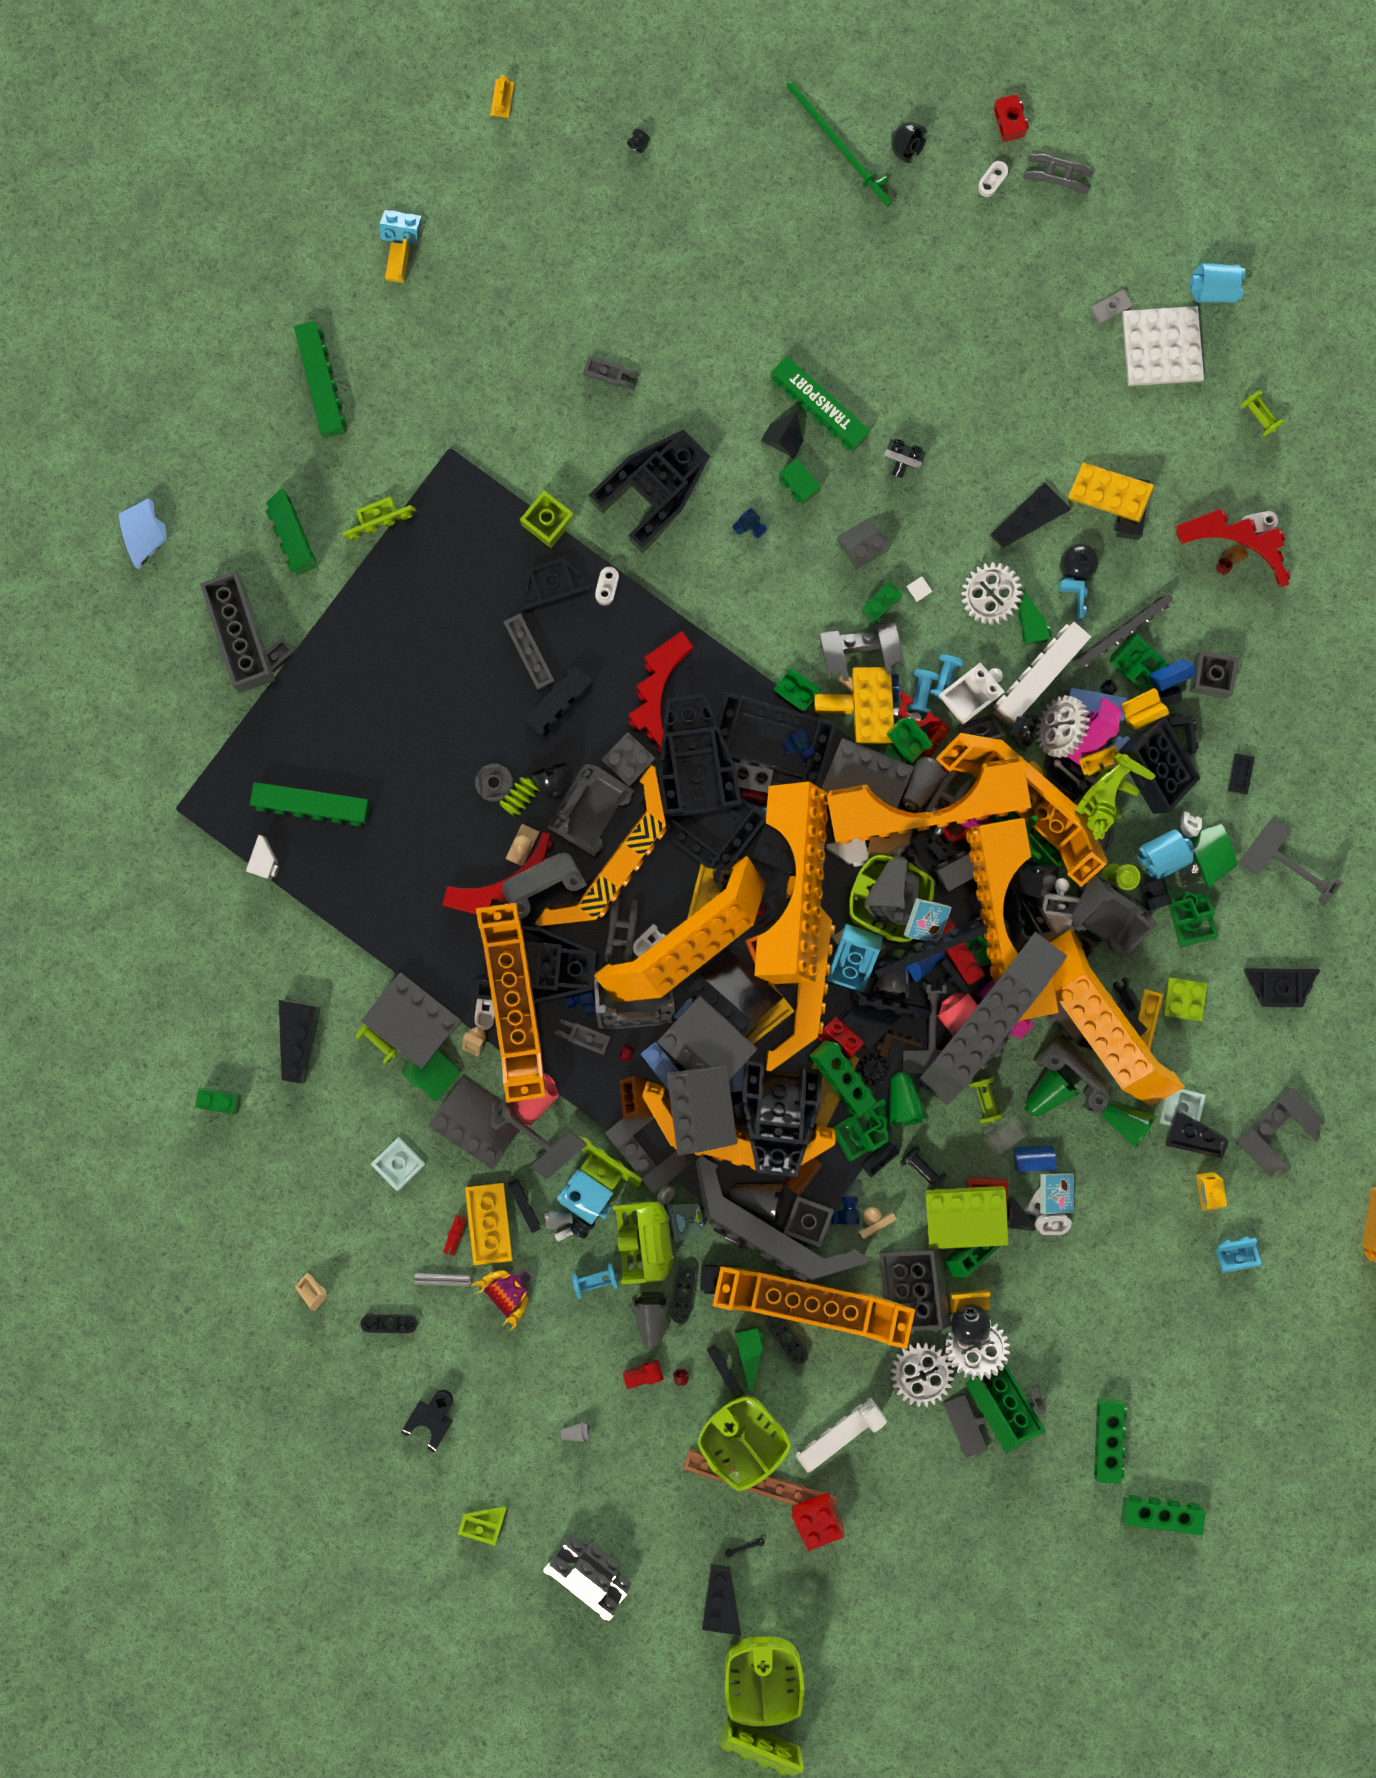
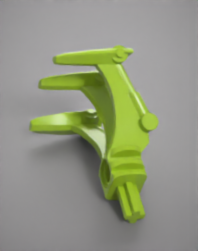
M1118 753L1115 755L1113 760L1116 761L1117 766L1112 770L1103 768L1097 776L1099 781L1087 791L1075 809L1080 814L1086 813L1089 815L1087 826L1093 831L1092 835H1094L1095 840L1098 838L1103 839L1105 832L1114 823V819L1122 817L1121 811L1115 807L1117 789L1135 796L1140 792L1137 787L1125 780L1124 776L1133 771L1150 780L1155 778L1151 771L1129 758L1127 754Z

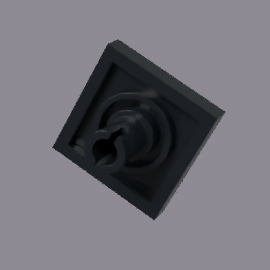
M890 439L884 456L896 460L892 474L902 478L907 465L920 469L926 452L919 446H908L900 439Z

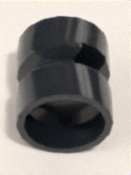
M1164 878L1140 885L1142 894L1147 897L1145 904L1148 911L1172 904L1170 895L1165 892L1167 885Z

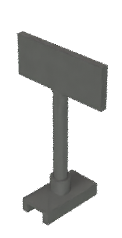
M1273 817L1240 859L1239 863L1258 876L1270 859L1274 857L1316 886L1315 889L1322 893L1319 901L1325 905L1333 896V893L1341 886L1342 882L1337 878L1330 884L1323 879L1319 880L1279 852L1278 849L1293 830Z
M922 978V987L928 993L930 1010H932L929 1018L928 1050H903V1072L924 1073L942 1051L936 1049L937 1000H939L940 993H946V984L941 978H937V984L936 982L929 984L926 978Z
M505 1092L503 1093V1101L500 1104L496 1101L492 1103L491 1126L497 1130L505 1122L511 1123L546 1150L530 1164V1167L546 1180L587 1146V1143L571 1130L554 1144H550L515 1117V1113L511 1111V1102L506 1103Z
M1036 1384L1031 1387V1396L1026 1398L1032 1408L1035 1407L1040 1415L1046 1413V1400L1040 1396V1385ZM966 1394L943 1402L966 1458L988 1450L979 1425L986 1423L987 1420L984 1415L974 1416Z

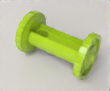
M1259 390L1255 394L1250 395L1240 407L1242 409L1249 407L1265 428L1262 434L1265 438L1272 432H1276L1285 423V420L1277 421L1260 399L1263 391Z
M1111 863L1104 866L1100 871V876L1124 890H1132L1140 882V872L1135 866L1130 864L1120 866Z
M363 1025L355 1037L358 1040L365 1036L386 1055L383 1060L385 1065L395 1058L399 1052L366 1025Z
M994 1077L979 1078L977 1081L969 1083L970 1087H976L984 1117L979 1119L980 1123L995 1122V1120L1005 1117L1004 1113H998L989 1084L994 1081ZM981 1087H986L987 1092H981Z

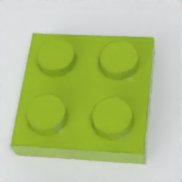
M1168 978L1163 1016L1202 1022L1207 983Z

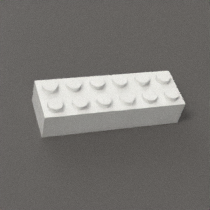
M1075 622L1070 626L1066 624L1056 635L1058 640L1054 638L1043 650L1045 654L1041 652L1031 663L1033 668L1028 667L1018 678L1020 682L1016 680L1006 691L1008 696L1003 695L993 706L996 709L993 714L1009 728L1015 723L1017 716L1023 715L1091 638Z

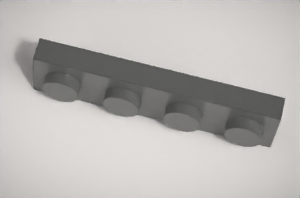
M521 613L504 621L537 690L554 683L555 681Z

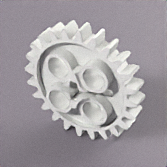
M992 562L989 568L985 563L983 570L977 567L978 573L975 574L971 571L972 578H966L969 583L968 585H962L966 589V592L961 593L962 596L966 597L962 600V603L968 604L964 609L966 611L971 610L968 615L971 617L975 616L974 620L977 622L981 619V623L986 624L988 620L989 624L993 625L994 620H996L998 624H1001V618L1008 621L1007 615L1014 616L1012 610H1019L1016 604L1023 602L1018 598L1024 595L1022 591H1019L1023 585L1017 584L1021 579L1014 577L1016 575L1014 570L1009 572V566L1003 569V564L999 563L996 568V564ZM996 576L997 581L990 585V578ZM981 582H984L1004 603L1003 606L981 585ZM1009 589L1008 597L1002 598V592ZM983 590V595L980 598H975L976 592ZM991 603H995V609L989 612L988 606Z
M1059 696L1057 701L1052 700V706L1047 704V711L1042 710L1044 716L1038 718L1041 724L1036 726L1040 728L1036 735L1040 736L1037 742L1041 743L1039 747L1044 749V753L1058 758L1062 756L1067 757L1068 753L1074 754L1073 748L1079 749V742L1084 743L1082 737L1087 736L1085 730L1090 727L1086 723L1090 719L1086 717L1089 711L1085 710L1087 706L1082 704L1083 701L1072 696Z
M995 1324L993 1327L991 1326L989 1337L981 1340V1343L976 1345H963L955 1334L948 1333L949 1340H946V1346L948 1347H946L945 1352L949 1354L947 1360H953L951 1367L958 1366L957 1373L964 1371L965 1378L971 1374L972 1380L975 1379L976 1375L979 1376L981 1381L983 1375H986L988 1379L991 1378V1373L997 1376L998 1369L1003 1371V1364L1007 1365V1357L1010 1355V1352L1007 1351L1010 1344L1006 1343L1008 1337H1002L1004 1330L997 1331L998 1324ZM992 1352L995 1354V1356L990 1357L986 1353ZM974 1358L977 1362L972 1363L969 1362L968 1359Z
M916 1342L915 1348L908 1344L909 1350L901 1348L903 1355L896 1353L899 1360H892V1363L896 1366V1368H890V1371L895 1373V1375L890 1376V1379L896 1381L892 1386L893 1388L899 1387L896 1391L897 1395L903 1393L902 1400L905 1401L909 1398L910 1405L914 1401H916L917 1407H920L921 1402L928 1407V1401L935 1405L936 1398L942 1401V1393L948 1395L945 1388H952L948 1381L954 1380L949 1375L954 1370L948 1368L952 1363L951 1361H945L948 1356L946 1353L941 1355V1348L935 1351L934 1344L930 1348H928L927 1342H924L923 1347L920 1346L919 1342ZM925 1357L932 1358V1362L928 1366L922 1364ZM908 1364L914 1366V1370L911 1373L904 1372V1368ZM934 1367H938L937 1370H935V1371H934V1370H933V1371H930V1370H932ZM921 1370L925 1373V1378L923 1379L919 1376V1371ZM933 1375L939 1376V1382L936 1384L930 1383V1378ZM907 1378H913L909 1382H906ZM920 1383L922 1385L921 1389L917 1392L912 1391L913 1384Z

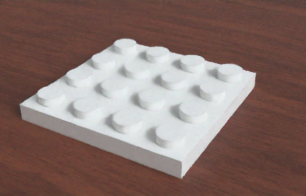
M1198 306L1122 312L1128 386L1201 382L1204 380Z

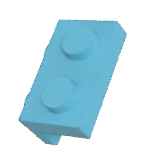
M385 210L380 221V238L403 243V239H407L409 244L417 245L422 216Z
M1243 1237L1235 1242L1230 1240L1220 1242L1215 1251L1222 1273L1261 1266L1262 1263L1256 1248L1257 1239Z

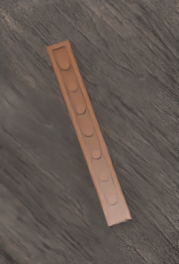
M689 1449L683 1469L725 1482L712 1471L702 1453ZM723 1460L721 1463L725 1464L728 1461ZM736 1467L731 1468L730 1472L736 1470ZM771 1475L757 1485L746 1489L792 1505L824 1494L823 1492ZM830 1495L836 1507L838 1497Z

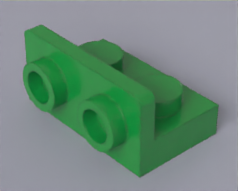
M793 668L788 670L786 675L773 689L803 713L813 703L814 695L819 694L821 691L820 688Z
M911 716L899 719L886 733L909 763L914 762L924 749H929L933 746L929 737L923 733L916 720Z

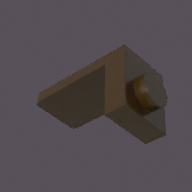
M890 1030V1033H884L882 1040L879 1039L876 1050L879 1051L878 1055L887 1057L893 1039L923 1048V1044L919 1043L920 1039L909 1036L908 1039L901 1037V1033Z

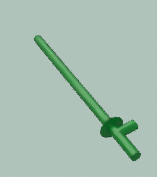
M789 81L787 88L863 178V188L869 185L885 206L889 207L892 201L881 189L883 185L888 183L887 177L883 176L875 181L877 174H869L796 85Z

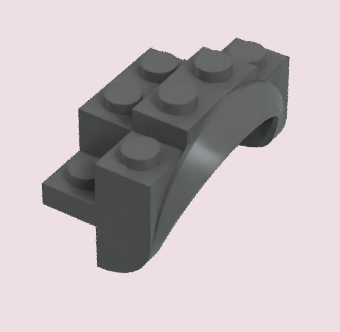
M572 1535L566 1538L543 1569L547 1575L550 1574L599 1613L600 1617L608 1621L613 1617L618 1604L628 1594L632 1585L625 1576L620 1574L619 1569L621 1566L615 1559L611 1558L593 1543H581L580 1540ZM567 1563H575L572 1567L567 1565Z

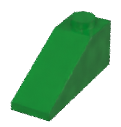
M1022 588L1019 589V591L1024 593V595L1018 597L1023 602L1017 603L1024 646L1047 642L1049 637H1051L1050 626H1047L1046 619Z
M1000 1246L958 1248L944 1263L953 1277H968Z
M757 1326L735 1331L749 1392L753 1391L763 1348L761 1342L765 1341L763 1331L758 1330Z

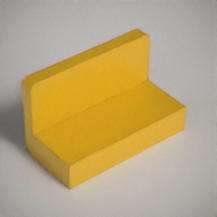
M403 239V244L394 242L390 244L385 275L387 281L405 282L410 251L407 239Z
M1155 688L1121 704L1126 723L1134 730L1169 714L1168 708L1160 701L1158 691Z
M853 694L814 695V712L817 714H852L854 710Z
M989 1290L949 1292L950 1312L954 1313L959 1307L966 1304H974L984 1310H990L989 1296H991V1292Z

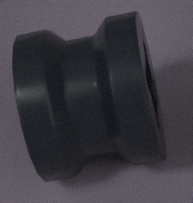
M634 129L632 132L633 136L628 139L627 145L631 149L643 153L645 150L644 146L650 141V137L644 131Z
M578 1216L577 1222L573 1223L570 1228L576 1236L586 1239L589 1235V1230L594 1228L595 1223L593 1222L590 1225Z

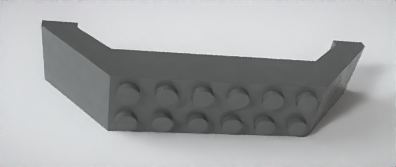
M1035 932L952 1039L917 1080V1083L948 1106L967 1086L1040 995L1067 958V955Z
M703 1156L695 1159L694 1163L706 1218L710 1220L709 1224L718 1230L723 1228L726 1230L725 1234L734 1240L741 1239L743 1241L742 1245L751 1250H759V1255L763 1258L777 1261L775 1265L788 1271L790 1269L793 1271L792 1275L801 1281H806V1279L813 1280L868 1263L869 1258L853 1248L845 1249L841 1254L824 1258L820 1257L724 1198L716 1174L718 1165Z

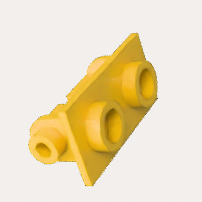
M501 75L495 81L490 116L509 118L514 82L509 81L506 75Z
M1116 746L1078 759L1084 775L1088 774L1090 776L1100 772L1101 765H1104L1105 769L1117 766L1116 761L1113 760L1115 755L1118 754Z

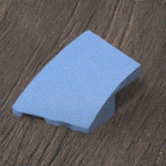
M149 498L119 513L123 539L130 558L137 569L142 567L141 562L148 555L152 556L156 549L167 540L165 524L155 518L154 502Z

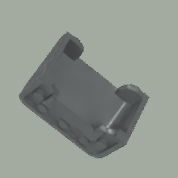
M586 764L578 773L549 821L548 829L590 855L595 856L603 847L602 839L600 838L601 834L618 806L627 805L631 801L634 790L601 768Z
M561 852L507 879L502 885V893L507 904H517L521 920L529 914L530 904L527 898L560 881L571 891L579 890L587 885L572 857L568 853Z
M897 856L893 857V860H889L865 899V908L876 922L898 925L908 924L916 898H919L920 879L915 876V873L907 872L909 862L904 857Z
M1095 874L1088 881L1071 916V925L1076 930L1086 931L1090 929L1109 942L1111 951L1115 954L1120 953L1125 957L1157 926V922L1139 900L1099 874Z
M594 977L596 1016L599 1028L611 1030L667 1025L675 1022L673 989L661 998L615 1003Z
M1057 1036L1051 1039L1033 1059V1062L1039 1067L1045 1065L1050 1070H1059L1065 1064L1088 1085L1082 1093L1086 1099L1083 1107L1090 1113L1100 1115L1107 1107L1113 1087L1112 1080L1064 1037Z

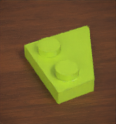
M507 1507L464 1514L458 1535L495 1546Z

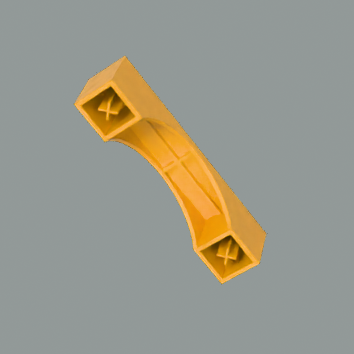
M1022 756L983 763L977 780L961 799L948 807L932 812L914 813L894 808L878 798L867 784L829 791L827 795L835 842H840V844L851 843L852 839L857 838L860 841L869 840L874 835L887 837L891 835V832L897 831L898 834H905L914 828H917L918 831L927 830L931 825L944 827L948 826L949 822L954 821L957 824L969 822L968 819L971 818L984 820L988 819V815L996 814V817L1008 815V812L1011 811L1024 813L1028 811V808H1031Z
M811 782L768 786L766 824L780 831L787 839L793 851L796 865L794 891L786 910L768 931L757 937L754 976L773 984L816 982V975L818 973V937L820 936L819 921L822 914L820 906L823 896L822 880L824 878L825 830L828 821V793Z
M1025 818L967 827L968 832H966L967 841L971 846L970 860L974 863L975 868L973 877L978 885V890L976 891L977 899L981 902L982 908L980 909V917L984 920L988 932L984 934V938L988 942L987 956L991 959L992 964L990 973L995 983L1018 955L1005 929L1003 904L1006 889L1017 869L1031 857ZM1053 977L1019 1021L1059 1013Z

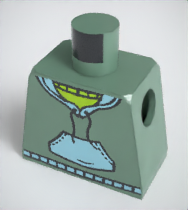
M699 1203L665 1205L670 1218L669 1224L674 1242H679L704 1231L703 1222L708 1221V1219L706 1218L705 1211L700 1210Z

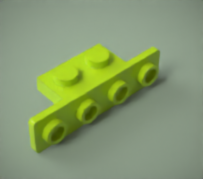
M387 497L356 510L361 525L343 532L342 535L350 540L359 539L361 534L366 532L368 534L374 533L379 527L391 526L395 524L396 520L401 518L402 520L411 518L412 514L417 512L416 508L409 505L397 510L393 498Z
M580 1137L587 1143V1146L582 1151L589 1156L579 1171L582 1170L610 1191L614 1189L620 1178L638 1188L643 1180L637 1172L628 1170L621 1161L612 1159L605 1150L596 1148L589 1139Z

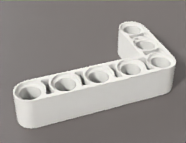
M871 1397L866 1399V1403L860 1404L853 1409L849 1416H844L840 1419L835 1427L829 1428L822 1433L817 1441L813 1440L809 1443L804 1451L798 1452L795 1455L807 1472L814 1470L868 1427L872 1432H876L887 1423L883 1412Z

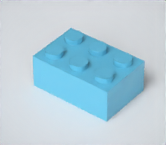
M846 924L831 962L830 972L826 981L864 992L880 952L883 936Z

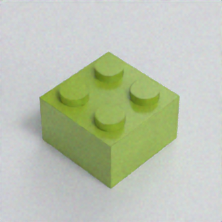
M544 490L520 518L521 525L550 548L555 545L575 520L574 513Z

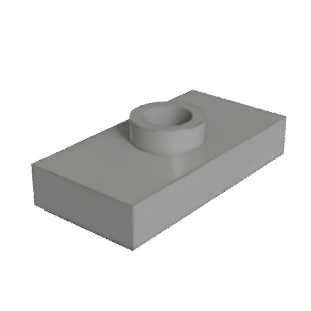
M1122 290L1092 306L1090 310L1100 325L1121 314L1123 311L1132 308L1133 305L1125 291Z

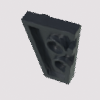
M1017 716L1010 735L1018 749L1026 752L1027 747L1032 745L1034 739L1032 735L1039 716Z
M1175 1109L1165 1140L1166 1146L1218 1158L1224 1157L1229 1142L1223 1135L1178 1109Z

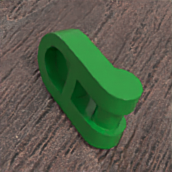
M982 936L965 942L978 965L988 966L991 964V959L987 956L988 944ZM978 942L981 947L975 951L973 945Z

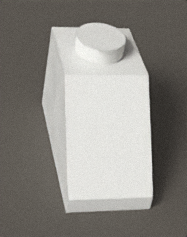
M258 835L246 872L272 880L278 873V861L267 838Z
M859 838L852 839V842L848 844L836 842L826 844L825 846L826 851L848 865L853 864L854 867L863 866L865 861L869 860L865 841H860Z

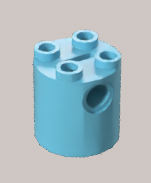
M1200 263L1191 275L1189 289L1195 301L1199 303L1227 302L1235 304L1237 300H1241L1243 297L1241 285L1242 280L1245 278V268H1241L1238 264Z
M1174 829L1141 845L1138 848L1140 855L1137 858L1142 866L1146 865L1148 869L1147 875L1151 881H1154L1192 864L1194 847L1188 836H1184Z
M578 1169L557 1198L560 1204L590 1225H592L597 1216L605 1219L613 1208L612 1205L607 1203L613 1192Z

